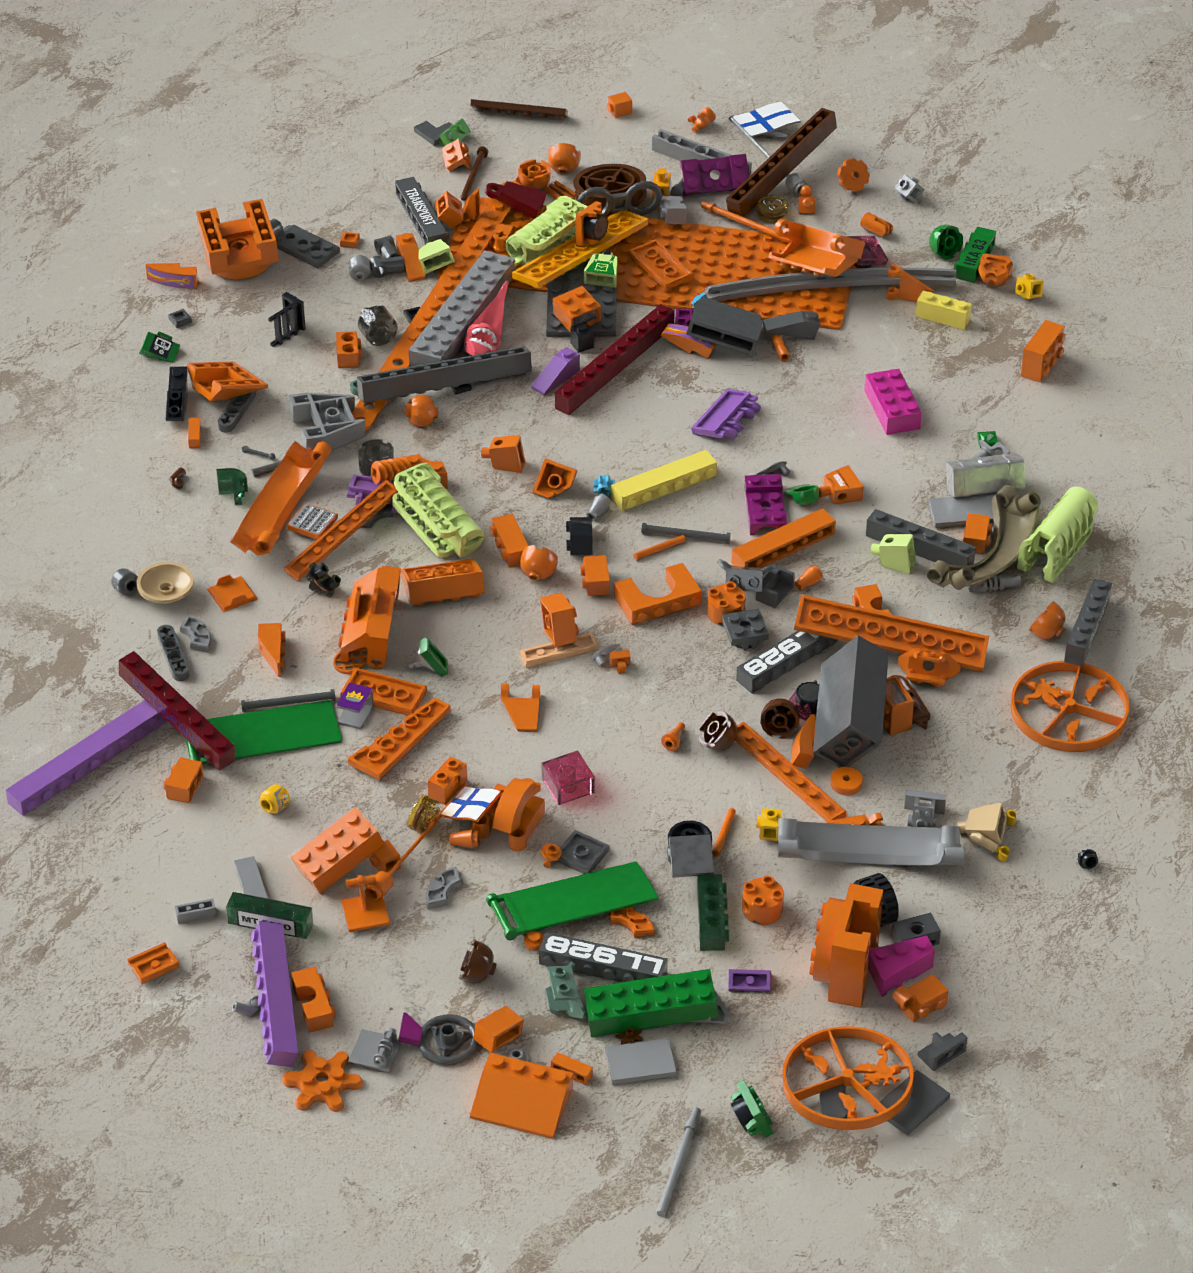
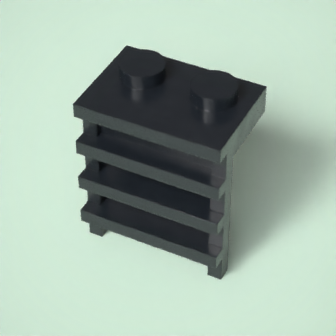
M288 292L282 294L283 309L268 318L269 322L274 321L275 340L270 343L272 347L277 344L282 345L283 340H289L291 335L294 334L296 336L299 330L304 331L306 329L304 302Z

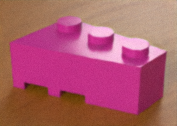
M927 935L870 949L867 969L881 997L887 995V992L894 987L902 986L904 981L910 978L914 979L931 969L934 963L935 950Z

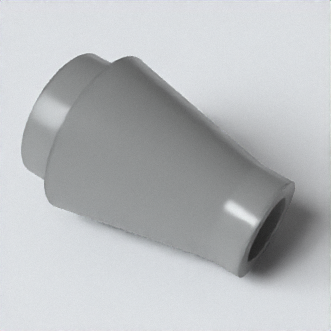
M604 494L595 496L589 511L586 513L587 517H592V521H595L610 508L611 500Z

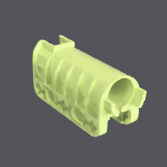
M560 196L546 206L547 211L506 240L507 252L511 258H515V265L524 266L576 236V214L587 206L568 196Z

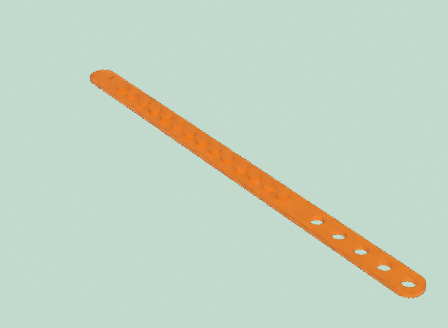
M491 199L453 257L455 262L447 266L378 373L410 367V347L483 251L487 249L494 238L493 234L497 224H503L512 207L496 199ZM397 361L403 362V364L399 366L394 365L393 363ZM360 399L352 411L354 420L364 419L365 431L369 430L388 400L363 403ZM367 405L375 406L373 409L364 408Z

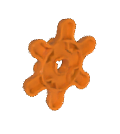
M313 1050L304 1051L301 1061L305 1068L301 1071H288L282 1078V1083L286 1087H297L302 1092L295 1101L296 1108L307 1110L314 1102L324 1101L331 1111L337 1112L343 1109L344 1101L340 1094L344 1090H358L363 1086V1080L360 1075L344 1072L345 1066L349 1064V1056L346 1052L339 1051L333 1058L325 1060L322 1057L317 1058ZM327 1076V1081H317V1078Z

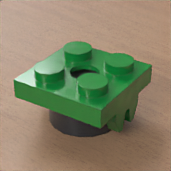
M744 1080L736 1083L739 1090L731 1096L733 1102L730 1104L745 1132L749 1131L751 1136L763 1132L766 1138L774 1134L770 1127L773 1122L753 1086L748 1087Z

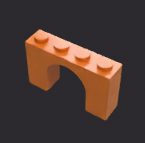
M684 563L666 567V583L672 592L663 597L644 595L640 592L632 578L614 583V598L631 625L701 605L702 591Z

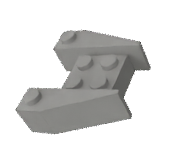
M324 393L289 395V414L293 423L313 420L315 425L302 428V446L307 450L309 447L314 450L317 443L322 441L328 443L333 450L364 438L365 420H354L352 411L355 408L354 395Z

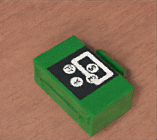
M148 331L139 354L174 363L180 344L173 342L172 336L159 331L156 335Z

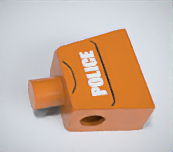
M847 465L825 474L824 484L819 487V497L828 496L833 504L863 500V485L850 466Z

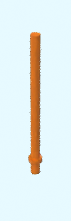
M703 201L701 207L707 209L710 213H717L790 243L788 238L778 236L772 228L717 207L714 203L710 204Z

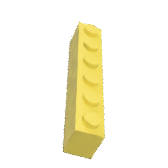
M707 450L698 452L612 484L611 499L621 511L630 509L717 476V461Z

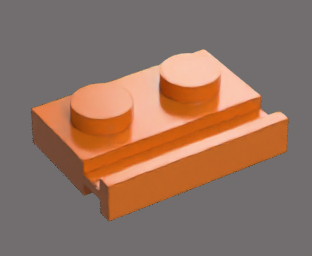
M165 942L127 959L128 965L131 966L132 971L141 984L180 967L179 961L170 948L168 949Z

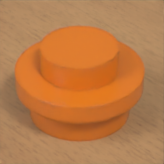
M538 931L529 932L524 936V944L529 950H539L544 935Z

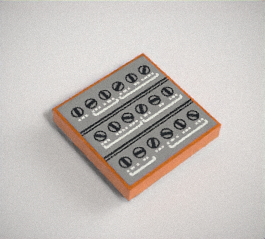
M305 503L288 523L287 529L317 540L338 519V513Z

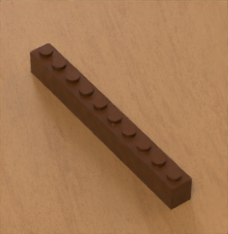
M825 108L817 111L726 198L728 211L745 217L837 128L835 112Z

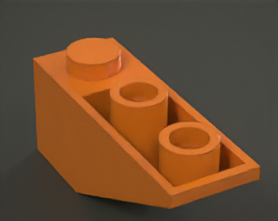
M281 623L258 624L259 651L276 675L281 677V669H285V657L282 656L285 655L286 651L285 644H282V642H286V631H282Z

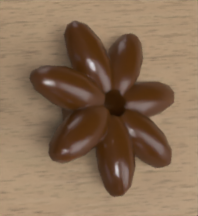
M627 1028L625 1032L615 1035L617 1039H622L621 1045L627 1044L628 1041L630 1044L643 1040L639 1036L642 1033V1029L633 1030L632 1028Z

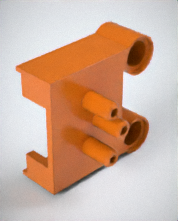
M497 783L494 790L500 791L501 795L478 822L472 821V829L480 831L481 839H485L490 835V827H493V820L499 800L507 786ZM533 796L526 803L522 812L520 827L511 834L508 833L511 850L518 852L527 847V840L545 814V799Z

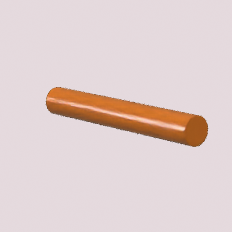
M682 535L638 551L633 555L635 560L684 543L686 539Z
M734 808L728 809L712 851L714 856H719L736 813Z

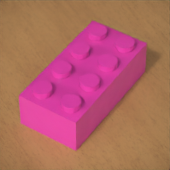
M900 369L865 374L864 391L886 435L921 429L922 412Z

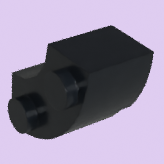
M570 517V521H566V532H570V540H566V551H570V555H593L592 517Z

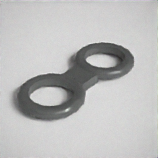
M641 181L631 186L626 193L611 194L609 190L603 187L589 188L581 193L577 201L583 204L590 196L602 195L607 200L606 206L602 210V215L607 216L610 212L627 210L643 216L650 214L659 206L662 192L657 184L651 181ZM641 189L653 190L655 197L651 204L643 208L632 206L631 199L637 191Z

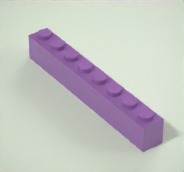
M259 921L256 929H253L251 932V941L254 942L252 955L256 960L254 972L257 973L256 989H259L258 1005L261 1006L260 1022L263 1023L261 1037L265 1041L263 1054L266 1055L267 1064L292 1067L298 1055L283 924Z

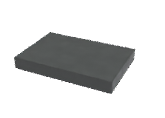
M918 1070L913 1072V1091L908 1103L896 1116L888 1120L889 1123L906 1135H909L950 1098L948 1091ZM910 1077L898 1085L880 1103L887 1109L894 1105L905 1093Z

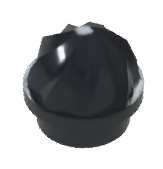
M1086 849L1078 853V864L1082 868L1092 869L1097 865L1098 857L1094 850Z

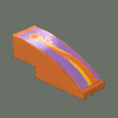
M180 263L146 264L147 279L177 288H198L197 267H180Z
M668 324L662 332L661 336L687 353L690 354L694 350L706 359H708L717 345L686 335L688 326Z

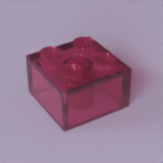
M578 750L541 762L542 780L558 805L595 793V776Z

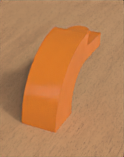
M514 778L507 785L499 800L492 828L510 834L519 828L524 807L530 798L540 792L541 784L534 782L530 778H523L522 780Z

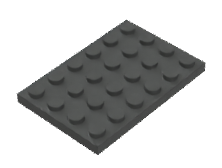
M590 260L579 264L553 281L548 282L547 337H570V332L553 314V298L580 286H583L601 305V321L590 325L594 331V336H616L617 287L584 284V269ZM588 312L573 319V323L577 325L592 320L594 317Z

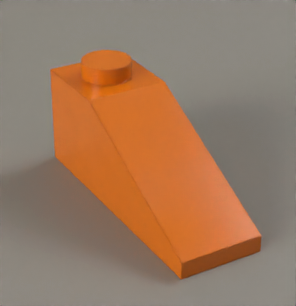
M413 233L396 235V247L403 257L404 271L409 282L426 279L419 260L418 246Z

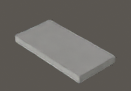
M997 493L971 495L969 497L928 499L935 528L966 526L968 513L990 516L989 523H994L992 499Z

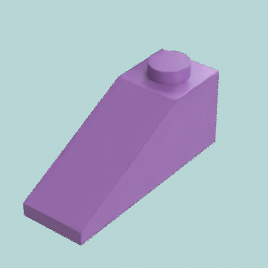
M568 347L561 350L544 368L531 385V389L544 396L580 371V354Z

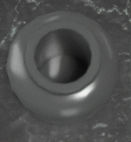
M122 568L113 574L111 583L113 588L121 594L131 595L137 590L138 576L129 569Z

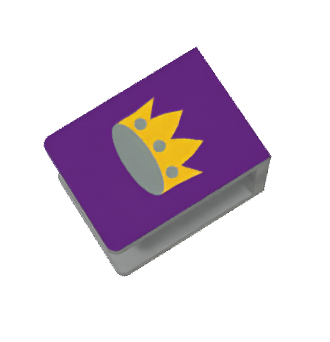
M353 683L347 685L337 703V708L344 709L338 719V724L362 729L374 708L373 688Z

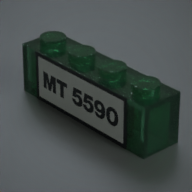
M232 892L226 906L228 924L256 929L259 921L283 924L284 935L303 939L308 938L313 926L312 907Z

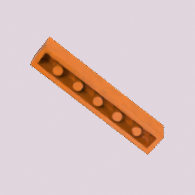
M823 508L732 549L731 563L734 566L763 568L835 535L836 520Z

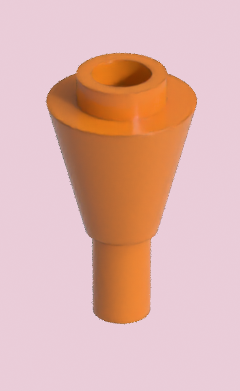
M679 722L676 728L661 738V743L667 750L675 751L679 748L685 724Z

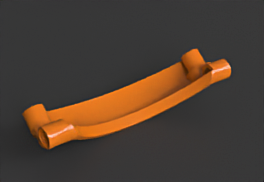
M294 441L253 502L230 543L244 553L250 550L257 556L269 554L280 537V531L289 515L332 452L331 446L322 441L317 443L314 450L310 447L307 450Z

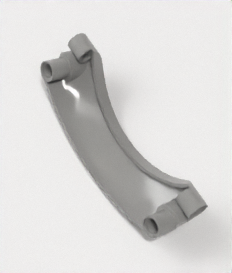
M787 818L778 819V858L883 865L963 866L964 848L960 844V827L942 826V828L801 822L797 821V819Z

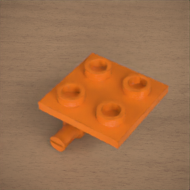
M374 874L364 877L358 875V878L346 879L347 888L359 886L360 896L341 899L349 933L390 925L384 899L373 901L364 893V885L376 883Z

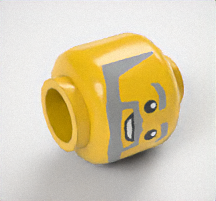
M279 784L271 785L260 795L262 809L271 814L280 812L290 803L288 790Z

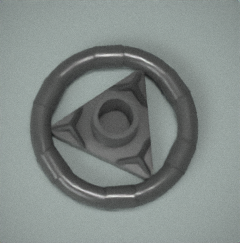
M444 1014L436 1016L422 1026L419 1049L423 1056L435 1063L443 1065L461 1063L469 1059L478 1049L479 1043L473 1039L475 1025L467 1018L459 1015ZM447 1022L458 1023L466 1029H468L470 1032L457 1030L454 1024ZM430 1029L440 1056L426 1046L425 1040ZM472 1035L470 1046L465 1052L450 1056L467 1042Z

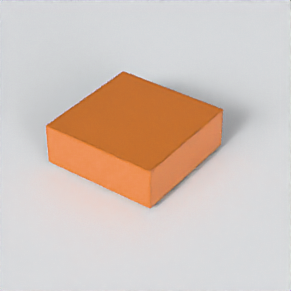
M343 232L340 247L357 248L360 233Z

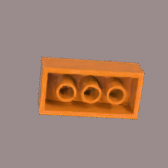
M354 807L292 855L291 859L302 875L321 894L385 843L375 827Z

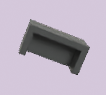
M780 566L769 571L763 578V592H756V601L776 608L794 588L795 573Z

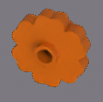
M855 158L844 160L843 166L838 167L837 177L840 179L839 185L844 190H850L851 192L863 190L864 184L869 182L870 174L866 171L868 166L863 160H856Z

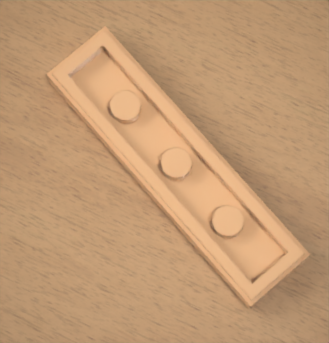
M593 633L576 636L577 642L558 647H555L553 643L520 650V657L525 667L528 668L599 650V645Z

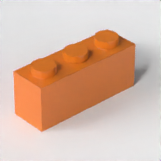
M514 514L492 518L490 534L492 537H495L496 547L501 550L502 560L507 562L508 567L520 565L523 549L528 544Z

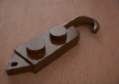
M901 675L890 676H897L914 700L912 725L916 724L927 730L931 714L916 690L911 687L905 677ZM900 689L897 690L898 703L907 701Z

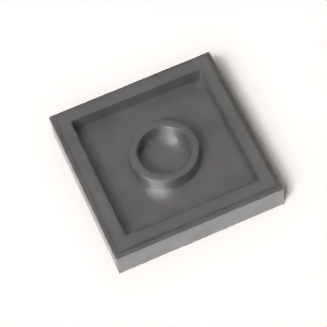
M574 830L560 847L562 854L556 862L583 874L591 873L609 852L610 845Z
M710 834L669 837L672 878L714 875Z

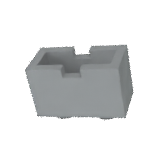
M662 196L658 211L661 212V218L664 219L665 224H686L687 208L685 203H683L682 196Z

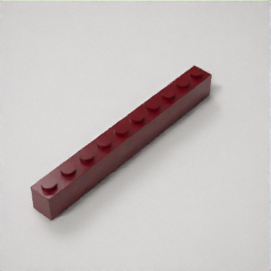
M663 304L658 305L555 392V409L571 415L662 337L661 334L667 325L674 324L675 310Z

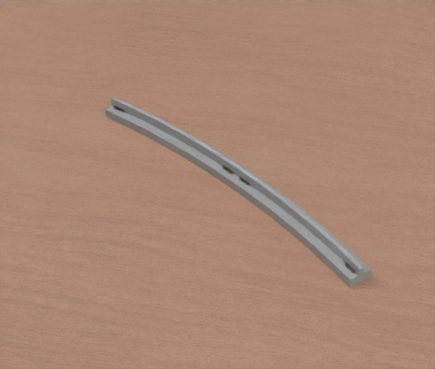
M890 268L847 269L837 277L823 274V277L813 275L812 271V274L807 272L712 285L705 288V293L708 299L720 302L769 293L815 288L900 285V277H887ZM901 268L925 285H956L955 269Z

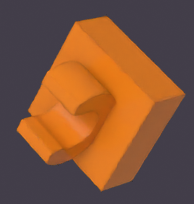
M630 650L610 652V667H617L618 674L626 673V665L630 664Z

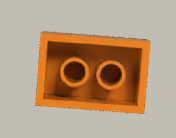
M1048 320L1043 322L1024 348L1021 369L1022 377L1041 382L1044 377L1048 376L1051 367L1056 365L1057 359L1061 358L1064 353V347L1062 346L1066 338V334H1064L1065 326Z

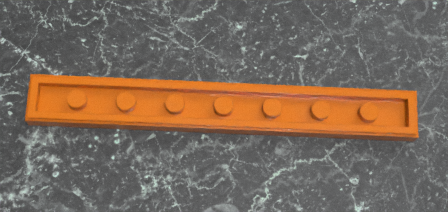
M385 480L284 567V571L296 581H300L309 572V565L314 562L318 565L391 502L393 495L398 493L395 486L388 480Z
M745 722L737 725L738 733L735 741L825 821L847 817V812L799 769L791 765V762Z

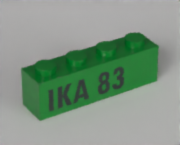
M977 226L974 233L971 232L969 242L965 244L964 252L961 251L959 261H956L954 265L956 279L972 283L976 282L979 276L978 268L982 255L990 254L995 246L996 231Z

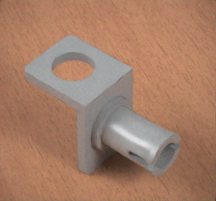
M980 440L981 451L972 458L994 456V450L996 449L1003 450L1002 454H1010V451L1000 442L991 447L985 441Z

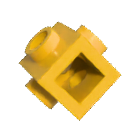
M1030 273L1017 277L1015 294L1022 296L1023 299L1042 297L1044 280Z
M762 808L761 816H757L756 828H760L759 840L778 841V819L782 818L781 809Z

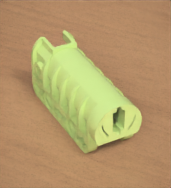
M420 463L398 473L394 478V485L398 493L393 495L392 505L437 557L445 558L456 553L459 558H463L479 548L484 540V532L440 483L441 477L430 464ZM408 510H413V511H415L416 513L413 514V515H410V514H408L406 511H408ZM429 534H434V535H436L437 537L434 538V539H431V538H429L427 535H429Z
M1081 487L1070 488L1042 521L1041 525L1036 528L1035 532L1021 543L1017 569L1023 572L1029 571L1043 553L1047 554V565L1043 568L1045 573L1044 580L1053 583L1091 535L1094 517L1099 510V505L1094 495Z

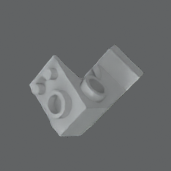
M906 789L904 809L913 810V815L909 814L907 826L936 828L937 818H934V813H945L946 794ZM919 800L931 801V804L921 803Z

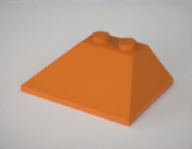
M234 361L187 363L193 389L201 396L206 397L210 402L227 400L268 388V384Z

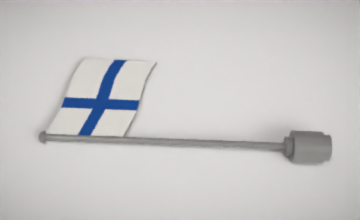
M782 102L769 104L737 116L730 115L728 117L729 121H733L768 158L770 155L753 137L773 132L788 125L801 123ZM797 173L787 175L785 185L793 194L802 196L800 189L807 185V183Z

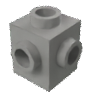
M904 174L895 185V188L899 191V196L905 200L908 198L914 203L925 190L918 184L919 180L912 175L908 177Z

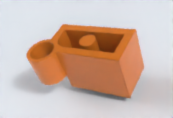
M932 974L908 988L905 986L898 987L893 992L892 997L898 1003V1007L912 1022H915L920 1018L927 1017L928 1014L937 1009H942L947 1004L949 990Z

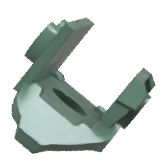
M571 961L568 966H548L547 970L551 986L545 989L549 1011L555 1015L565 1013L570 1017L585 1018L587 1011L578 997L573 976L575 963Z

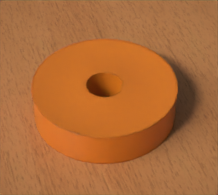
M840 767L832 772L830 785L839 794L852 795L862 788L863 777L855 768Z

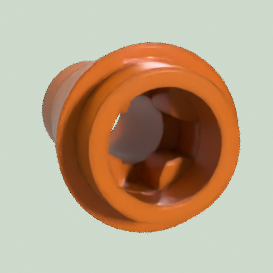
M815 565L809 566L799 579L795 581L797 589L802 591L820 582L823 577L821 570Z
M473 828L450 834V845L473 849L480 846L481 836L479 830Z

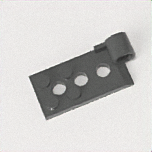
M277 219L270 220L277 241V249L315 268L321 267L340 252L339 246L294 224L288 225L283 229L280 221Z

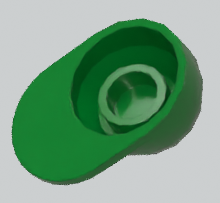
M798 485L784 490L786 494L792 495L798 505L803 506L815 503L820 495L818 485Z

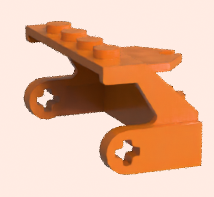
M780 219L775 224V233L778 236L788 238L790 243L780 254L770 252L768 258L780 261V265L790 267L791 264V268L801 270L802 267L803 272L812 274L813 271V275L823 277V274L837 277L855 264L858 258L861 259L865 242Z
M382 566V568H376L354 582L352 595L347 598L346 608H349V610L345 609L344 621L346 623H342L341 634L344 635L339 638V647H341L340 662H348L350 651L366 647L368 649L367 664L373 669L385 667L394 604L399 596L401 568Z

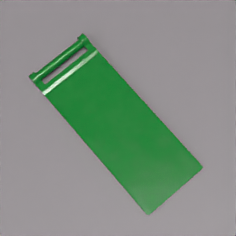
M331 700L207 719L235 746V759L342 742ZM186 740L190 759L201 761L202 765L210 764L205 757L199 758L196 748Z
M636 861L499 895L491 893L486 897L487 904L495 912L504 929V936L509 941L529 932L658 900L656 892ZM504 901L518 928L511 927L499 902Z

